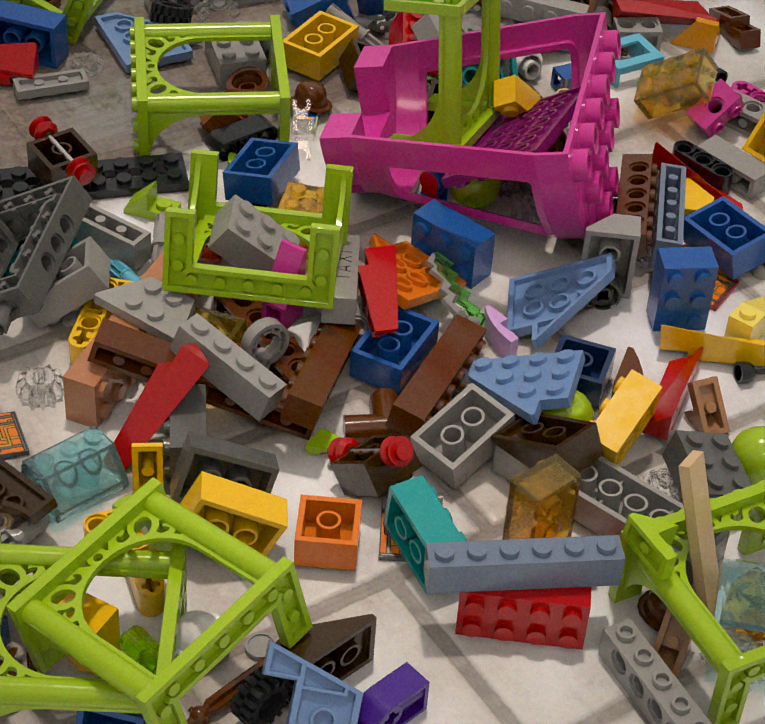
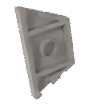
M153 277L94 294L95 304L153 336L171 343L174 340L179 325L191 318L195 310V299L181 292L163 291L162 282Z

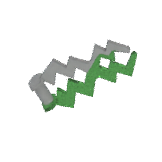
M439 252L432 253L425 264L431 268L428 273L441 282L438 292L444 298L440 302L453 315L452 321L458 314L482 326L486 317L483 313H480L481 309L468 301L471 293L456 283L455 280L459 274L451 270L454 263ZM435 258L445 265L441 272L439 270L442 265L436 263ZM456 294L459 295L458 299L456 300V303L465 308L466 310H462V308H460L452 302L456 297Z

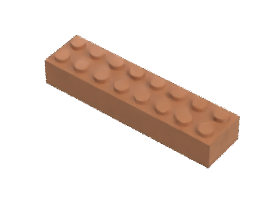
M164 250L140 280L153 277L162 282ZM183 293L193 299H199L200 297L199 294ZM112 314L108 319L152 335L115 314ZM94 337L63 375L66 419L98 429L102 422L110 417L114 406L118 401L121 402L123 400L126 390L137 379L87 361L95 340Z

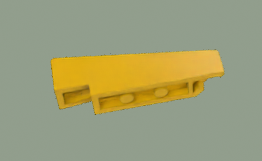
M661 325L660 349L688 352L687 356H691L698 348L704 347L701 361L729 364L746 361L754 366L765 367V340L722 337Z

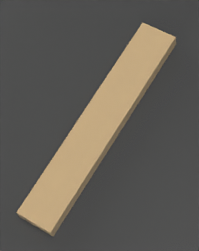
M693 450L678 466L694 589L697 596L719 623L724 617L704 452Z

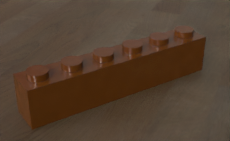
M457 314L393 403L385 425L402 434H408L410 438L445 406L446 401L444 399L447 401L451 399L456 389L454 384L458 386L461 384L467 372L466 370L470 371L473 361L482 353L486 345V341L483 340L486 328Z
M320 322L316 334L313 335L309 347L306 348L302 360L299 361L295 373L292 374L287 388L282 393L279 405L283 406L280 418L309 430H314L350 357L351 350L355 346L361 326L356 324Z

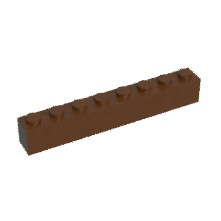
M103 318L87 361L148 382L156 366L160 363H172L176 354L170 350L172 343ZM203 376L195 383L206 384V404L309 440L312 435V430L280 418L283 406L279 405V403L273 411L258 421Z

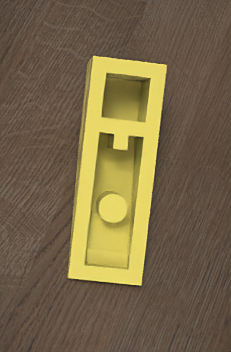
M765 296L742 302L729 315L724 337L759 340L765 334Z

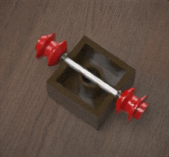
M39 116L30 123L29 134L35 140L26 143L28 168L43 185L73 175L82 186L99 179L97 153L73 127L58 132L56 124L47 116Z
M408 434L373 435L361 444H358L351 437H339L332 440L328 447L330 465L344 495H355L358 498L365 496L383 497L389 493L390 486L411 479L413 477L412 473L422 467Z

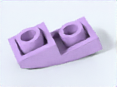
M491 305L485 306L483 320L487 340L502 358L508 355H517L519 337L507 329L508 318Z

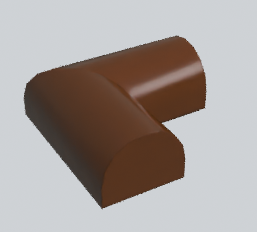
M390 388L377 389L371 394L369 399L370 414L344 415V438L351 437L358 444H361L373 435H402V433L385 425L392 405L398 398L397 393Z

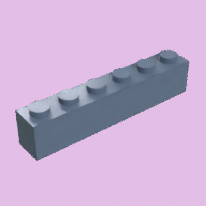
M661 162L657 181L650 267L653 268L658 248L683 246L686 187L685 166Z
M619 535L426 543L423 570L427 594L614 586L621 583L625 556Z

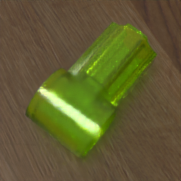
M133 625L129 630L123 632L119 640L122 645L121 650L131 659L156 675L160 644L143 627Z

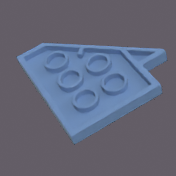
M118 12L94 16L96 27L126 73L131 72L130 27H135V16ZM144 19V24H159V23H155V22H153V21ZM203 42L188 43L170 50L160 59L158 67L193 59V50L189 45Z
M612 253L509 279L507 329L512 331L517 337L532 334L531 341L535 348H539L615 278V260Z
M567 349L556 353L537 352L532 355H508L503 358L492 359L483 357L473 361L468 373V379L470 384H475L507 409L531 424H537L542 410L571 407L585 363V356L583 350L573 351Z

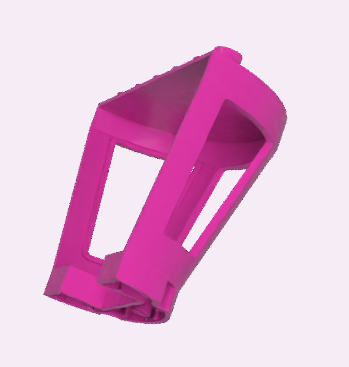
M606 12L572 14L500 27V60L563 49L570 51L572 88L581 86L563 152L532 153L390 139L389 137L393 133L414 135L428 125L427 72L439 70V37L393 45L364 46L354 66L361 113L330 115L319 137L325 164L354 167L352 193H379L422 205L435 199L462 215L558 239L585 238L586 227L614 214L613 197H618L619 192L618 168L609 167V152L614 151V128H619L620 125L619 99L610 98V83H614L616 77L615 60H620L621 58L619 30H607ZM481 30L462 33V66L479 64L481 59ZM422 171L528 182L531 184L535 206L542 225L416 194L415 192L420 182V174H422Z

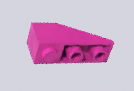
M283 239L280 243L272 272L306 275L307 249ZM262 302L261 319L265 317L275 318L288 329L303 315L304 306Z

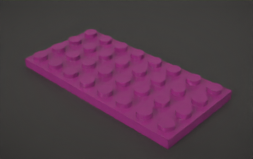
M581 86L541 98L528 112L518 114L516 117L506 118L501 114L472 147L532 153L548 152L550 146L555 144L557 137L561 136L562 131L569 126ZM446 173L441 180L445 189L455 186V189L467 186L472 180L478 179L481 182L490 178Z

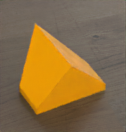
M697 17L691 26L669 44L713 54L721 34L720 24L716 21Z

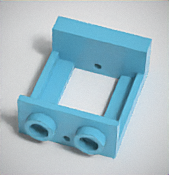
M640 33L621 38V48L630 46L628 54L632 58L615 60V82L610 83L614 88L619 86L620 75L645 69L653 78L662 75L665 56Z

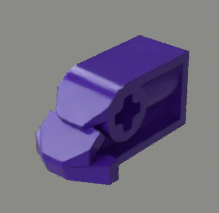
M405 662L363 693L357 724L408 723L427 709L430 682L408 662Z

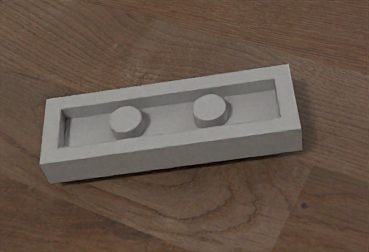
M84 68L35 75L33 79L22 77L13 79V88L18 100H30L35 97L55 96L57 94L90 89L89 80Z

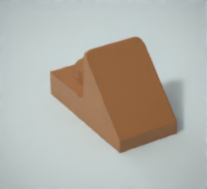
M713 376L687 383L693 409L684 411L697 432L721 434L730 432L718 377Z
M667 608L653 648L676 678H678L692 646L690 644L692 639Z

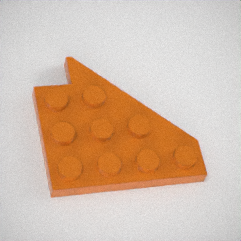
M376 233L372 234L369 241L370 248L388 245L396 246L398 306L406 310L444 297L438 292L441 282L428 273L431 268L425 264L429 258L427 254L408 241L390 244ZM434 261L437 265V271L451 284L449 290L454 294L463 291L467 282L437 261Z

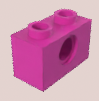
M720 79L686 111V114L696 127L708 138H711L713 135L719 134L731 118L737 117L745 105L741 96L725 81ZM722 107L718 113H712L715 108Z

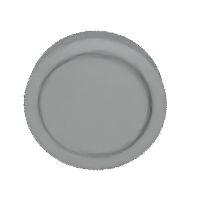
M255 632L247 637L245 652L249 658L260 661L265 657L268 639L274 643L277 640L267 632Z

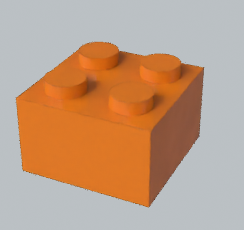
M301 494L294 539V565L356 571L362 500Z

